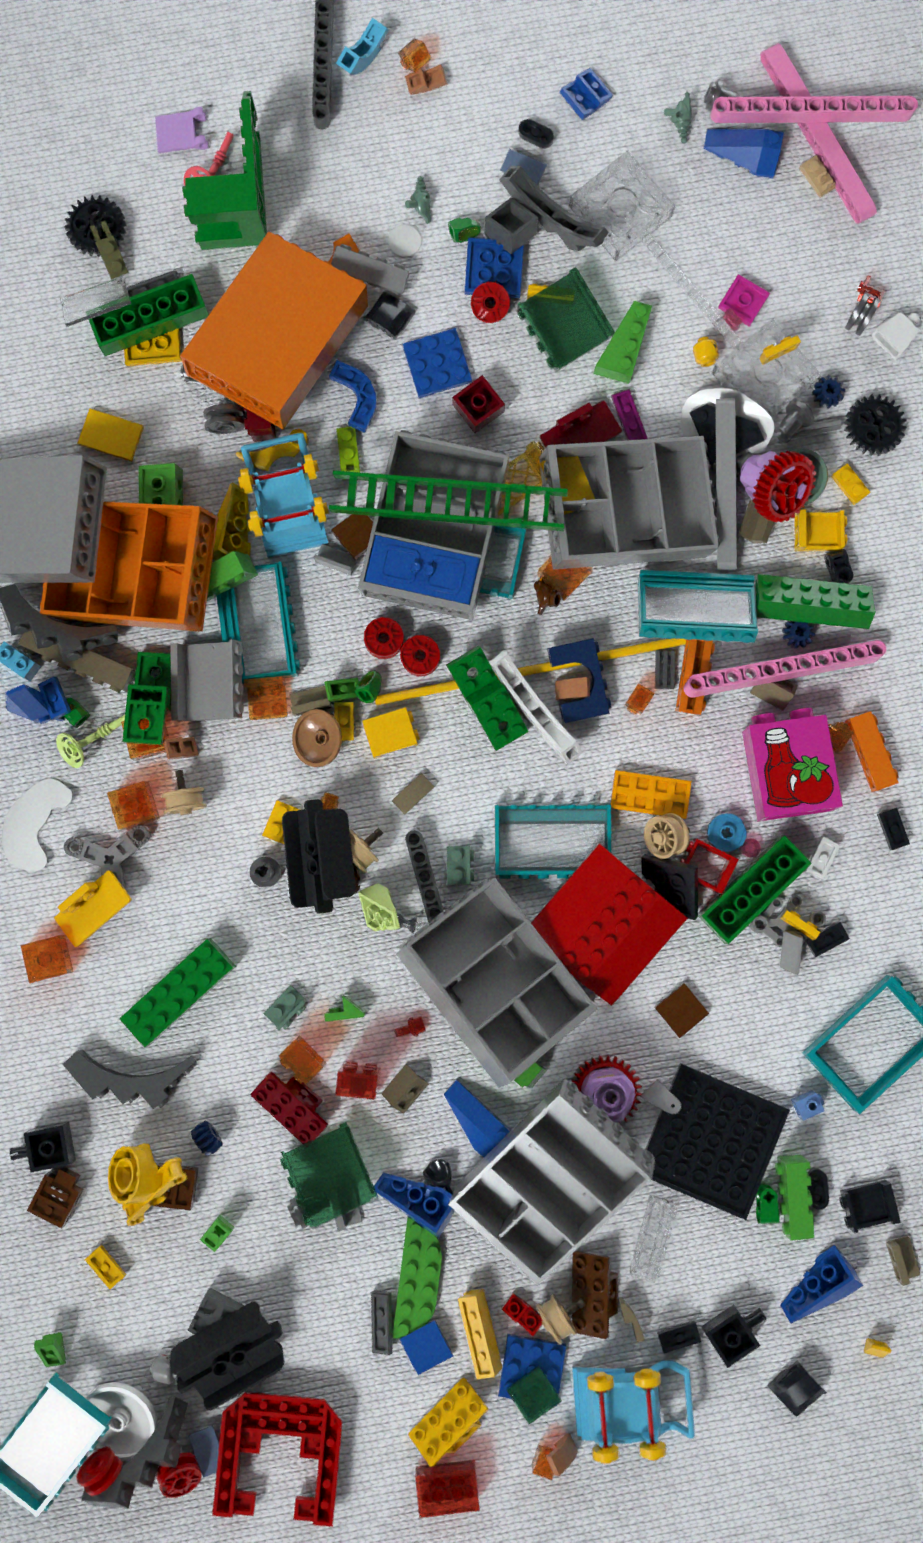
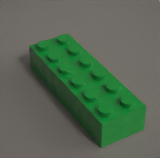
M193 274L86 314L98 346L105 357L209 316Z
M761 574L757 575L754 585L758 618L869 629L876 613L872 586Z
M785 835L779 836L724 889L722 894H719L698 914V917L724 944H730L812 863Z
M208 938L119 1019L143 1047L146 1048L237 966L212 938Z

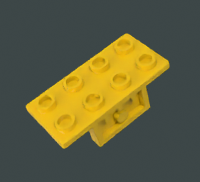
M108 870L95 882L84 883L58 906L60 912L54 919L73 946L79 947L129 904L132 898L113 872Z
M463 1377L408 1433V1436L429 1466L433 1467L446 1453L455 1454L482 1426L479 1419L488 1411V1407L468 1380Z

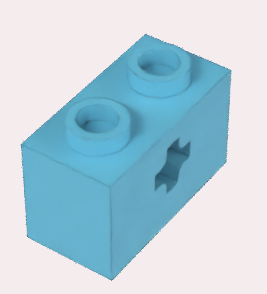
M5 641L1 644L0 662L22 678L31 682L41 668V665Z

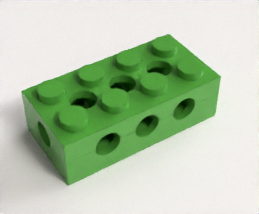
M175 463L139 466V503L183 505V469Z

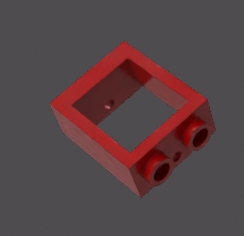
M694 839L693 842L689 841L688 847L685 850L687 852L685 859L681 858L679 862L689 864L697 847L726 860L715 885L698 878L699 885L717 894H722L739 859L699 839Z

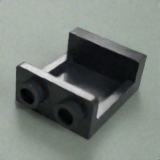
M887 1180L840 1190L842 1196L839 1197L840 1205L846 1212L844 1221L846 1227L850 1228L853 1233H859V1229L891 1222L893 1225L901 1223L892 1185Z

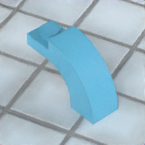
M372 17L358 42L349 48L345 46L336 64L351 75L361 73L380 52L381 48L379 47L389 29Z

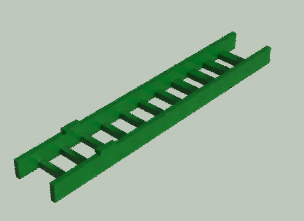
M333 470L334 478L349 479L347 506L329 505L331 513L564 531V524L548 523L550 495L567 497L568 489ZM358 480L369 481L366 508L355 507ZM377 482H388L385 509H374ZM396 483L407 484L404 511L394 510ZM415 485L427 486L425 513L413 512ZM434 486L447 487L445 514L431 513ZM453 488L467 489L464 516L450 515ZM472 489L486 490L484 517L470 516ZM492 491L506 492L503 519L489 518ZM511 492L525 493L523 521L522 518L509 519ZM531 494L545 495L543 522L528 521Z

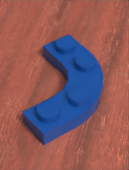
M336 360L329 379L347 386L353 390L357 397L356 407L350 417L348 426L366 433L376 410V393L370 379L362 371Z

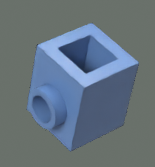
M812 1090L791 1099L798 1117L803 1121L824 1112L822 1105H825L822 1096Z

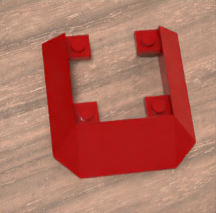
M244 1392L223 1410L212 1516L232 1518L233 1514L254 1516L257 1492L238 1490L241 1452L260 1454L263 1433L301 1437L299 1458L319 1459L315 1497L296 1496L293 1520L313 1521V1525L333 1527L343 1421L325 1399Z

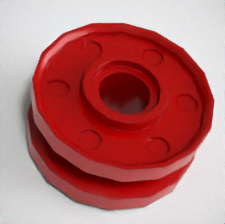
M485 282L474 290L471 297V308L473 314L479 320L485 323H495L504 318L509 310L510 298L502 285L496 282ZM488 297H493L496 301L495 306L492 308H488L485 305V300Z
M380 617L367 625L364 631V643L372 656L378 659H389L395 657L401 651L404 634L401 626L395 620ZM383 634L389 636V640L385 643L379 641V637Z
M415 635L403 644L400 651V659L404 668L410 674L427 676L438 668L440 650L432 638L425 635ZM422 651L426 654V657L419 661L415 658L417 652Z
M102 1447L93 1452L84 1461L77 1472L76 1480L80 1486L84 1487L88 1495H98L111 1486L119 1476L122 1469V1461L118 1456H115L110 1447Z
M187 1452L180 1453L176 1467L159 1466L156 1474L160 1491L167 1498H177L190 1493L198 1486L202 1477L195 1455Z

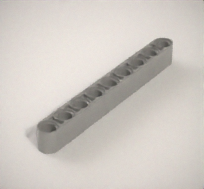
M735 398L716 399L717 535L720 538V545L717 549V570H737Z

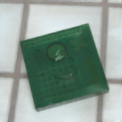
M539 1365L506 1388V1391L528 1424H531L562 1402L561 1397Z

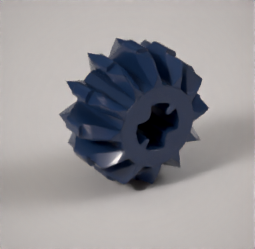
M830 375L826 379L821 377L819 382L814 384L815 389L812 391V395L816 396L814 402H821L820 407L824 404L827 409L832 405L836 407L843 400L844 396L842 394L845 393L846 389L841 388L843 382L838 383V377H835L833 380Z
M787 621L785 622L787 628L782 629V632L787 634L782 637L783 640H789L787 642L788 646L794 643V649H797L799 645L805 648L806 643L810 644L812 642L810 637L815 636V633L810 631L814 628V625L808 626V623ZM800 630L802 634L796 635L795 631Z
M208 1121L200 1122L191 1130L194 1144L206 1156L214 1154L223 1146L219 1133Z

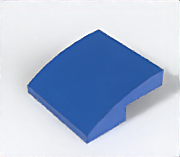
M591 68L578 74L574 81L561 87L559 92L581 120L596 112L613 97V94Z
M436 1320L400 1338V1342L418 1375L454 1356Z

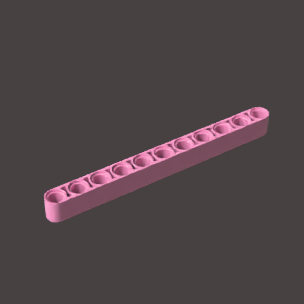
M777 43L760 53L761 62L781 97L811 96L781 44ZM827 122L797 123L815 155L836 183L835 189L853 220L859 224L875 216L877 209Z
M913 96L719 97L714 101L710 117L715 123L906 122L911 119L917 109L918 101Z
M875 640L691 676L685 683L684 692L689 697H699L875 663L886 653V646L882 641ZM818 659L822 660L824 662V665L821 664ZM800 663H804L806 668L802 667ZM782 666H785L788 671H785ZM764 669L768 670L771 675L766 674ZM746 673L751 674L752 678L747 677ZM728 676L732 677L734 679V682H731L728 679ZM709 680H713L716 685H712ZM691 683L696 684L698 689H694Z

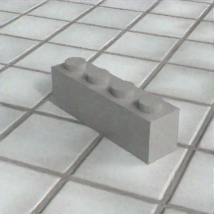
M344 244L335 247L331 261L333 267L346 271L351 277L360 279L366 284L397 295L403 294L409 271L405 270L404 266L396 263L392 266L387 264L386 259L380 257L376 259L370 258V254L364 251L356 253L351 251L352 248Z

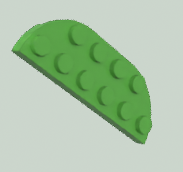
M407 1217L393 1338H402L428 1324L434 1314L437 1302L442 1261L440 1242L435 1235L410 1217Z

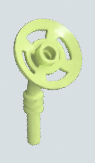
M125 715L109 724L105 723L101 728H97V731L80 741H76L67 733L59 734L56 744L60 755L70 766L74 768L81 767L84 764L82 748L101 737L104 738L105 735L108 736L109 733H113L114 729L124 724Z

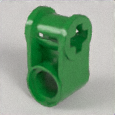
M760 1184L756 1194L758 1224L779 1223L778 1195L770 1185Z

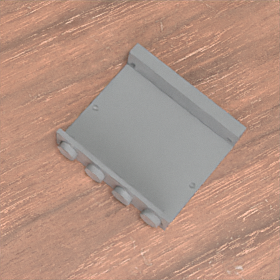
M230 639V642L171 644V720L201 721L242 718L244 711L242 694L244 688L242 684L243 647L241 646V641Z

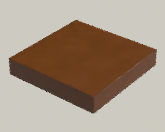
M351 514L332 528L331 532L351 556L357 559L367 551L373 521L368 515Z
M685 983L654 1007L679 1038L709 1014Z

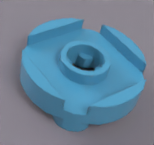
M728 813L718 815L708 825V842L723 852L738 849L746 840V828L742 820L736 815ZM729 828V832L732 834L724 838L722 830Z

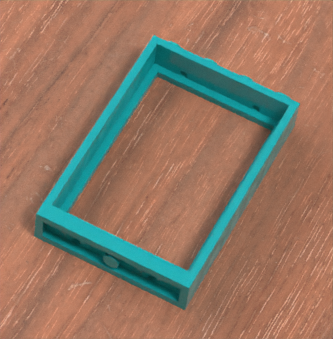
M886 975L802 1052L853 1111L861 1114L923 1057V1038L859 1097L853 1093L827 1064L817 1050L886 987L923 1026V1006H919L915 1002L916 997L910 991L906 992L902 987L903 983L896 976Z

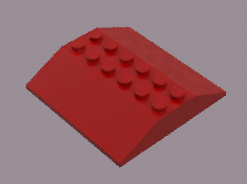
M599 843L532 920L531 924L569 973L612 1006L688 918Z

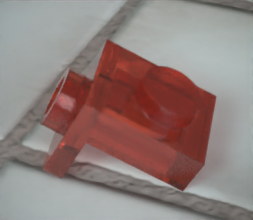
M868 275L865 282L861 281L857 292L860 294L857 301H860L863 294L867 292L870 294L867 303L871 304L875 298H878L880 303L877 308H879L886 290L869 285L871 276Z

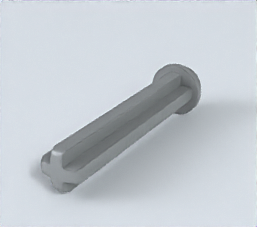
M839 418L811 423L808 427H801L791 439L840 430L842 423Z

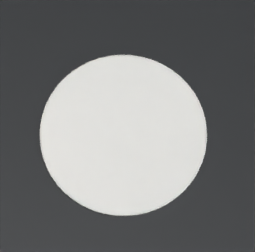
M411 225L395 227L388 238L390 249L396 255L402 257L415 254L422 242L419 231Z

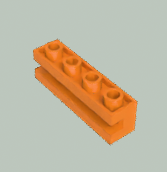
M686 640L675 708L676 712L701 715L702 711L704 712L706 707L704 696H687L684 692V685L693 675L711 672L712 662H710V655H713L715 643H712L713 640ZM691 683L694 689H698L696 684Z
M869 711L845 720L871 792L898 784V772L892 767V757L884 746L885 739L878 730L876 716Z

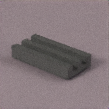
M655 651V689H675V651ZM660 656H663V685H659ZM668 656H670V685H667Z

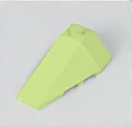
M377 883L358 891L367 927L374 931L397 930L400 928L396 910L391 900V894L387 887Z

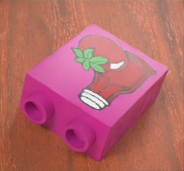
M802 708L790 711V720L776 722L774 713L751 717L752 725H749L742 732L757 822L831 812L843 807L826 715L814 716L812 708Z

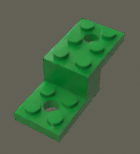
M479 645L446 664L470 710L478 719L495 751L529 732L506 688L498 680ZM470 668H476V673L473 676L467 675ZM507 721L506 728L499 729V724Z
M138 652L134 685L128 684L122 742L163 746L166 711L171 712V654ZM154 668H160V674L157 677L151 676V671ZM147 719L149 727L143 730L140 728V722Z

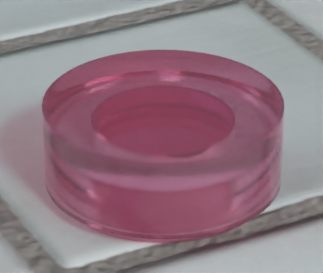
M753 838L746 839L740 847L741 853L748 858L756 857L761 850L759 842Z

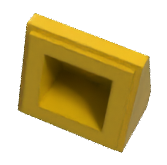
M866 1338L864 1353L877 1357H885L891 1353L890 1347L885 1342Z

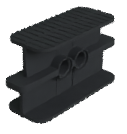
M307 800L304 802L303 810L288 811L282 817L290 902L296 908L314 906L315 912L318 914L329 913L333 911V899L351 897L356 890L348 814L343 809L323 810L321 800Z
M252 1301L178 1343L170 1352V1371L174 1375H179L177 1390L182 1394L195 1387L204 1400V1407L207 1410H213L276 1374L285 1363L283 1347L279 1342H275L282 1335L281 1324L279 1321L269 1324L261 1314L259 1304Z

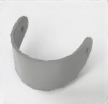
M658 1079L640 1096L647 1102L671 1114H676L681 1109L680 1101Z

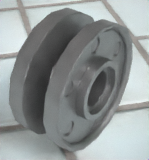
M867 292L863 294L845 326V329L850 330L854 324H857L858 327L855 334L858 336L862 334L880 303V299L875 298L871 304H868L867 301L870 294Z
M213 405L203 411L204 418L207 420L204 423L205 430L210 433L230 434L239 432L245 427L244 420L241 419L244 415L243 408L238 405Z

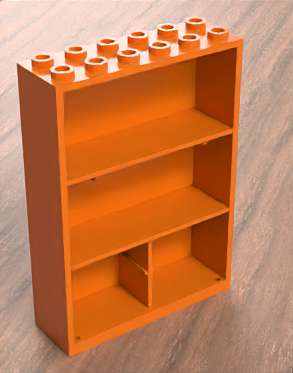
M268 231L181 353L180 357L186 375L284 430L368 307L367 285L362 280L351 277L346 271L333 267L328 261H322L313 253L300 249L297 244L290 243L284 240L282 236Z
M103 502L95 582L43 583L40 614L61 621L203 632L218 516L200 506Z

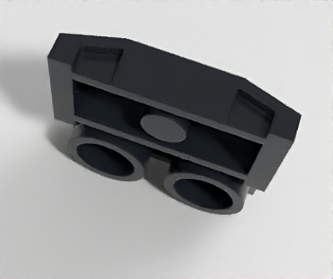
M384 291L363 319L396 340L415 314V310Z
M798 1360L780 1372L767 1385L795 1417L800 1415L821 1395L827 1393L803 1368Z

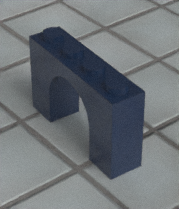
M594 638L547 648L551 667L574 662L580 663L589 670L592 676L590 697L559 704L562 722L569 723L610 714L609 709L612 706L610 698H606L605 690H608L606 679H602L601 675L604 669L602 661L598 660L597 653L600 652L598 642H594Z

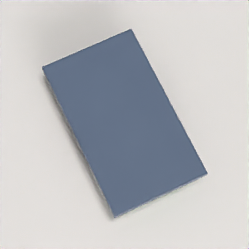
M509 149L500 171L505 173L510 166H521L538 186L547 164Z
M212 1425L188 1435L203 1478L217 1472L219 1441Z

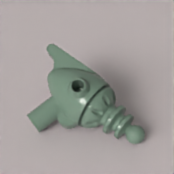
M689 92L685 93V98L678 102L675 109L665 108L664 116H671V122L679 129V137H682L681 142L683 144L687 142L686 136H688L687 132L689 131L687 127H689L692 120Z
M418 176V182H416L415 186L416 190L410 197L411 200L405 201V207L415 208L417 213L424 217L425 223L429 224L430 195L426 191L423 177Z

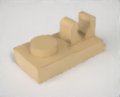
M816 155L801 164L799 169L820 198L836 188V183Z

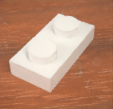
M821 837L810 859L812 864L805 872L824 880L841 845Z

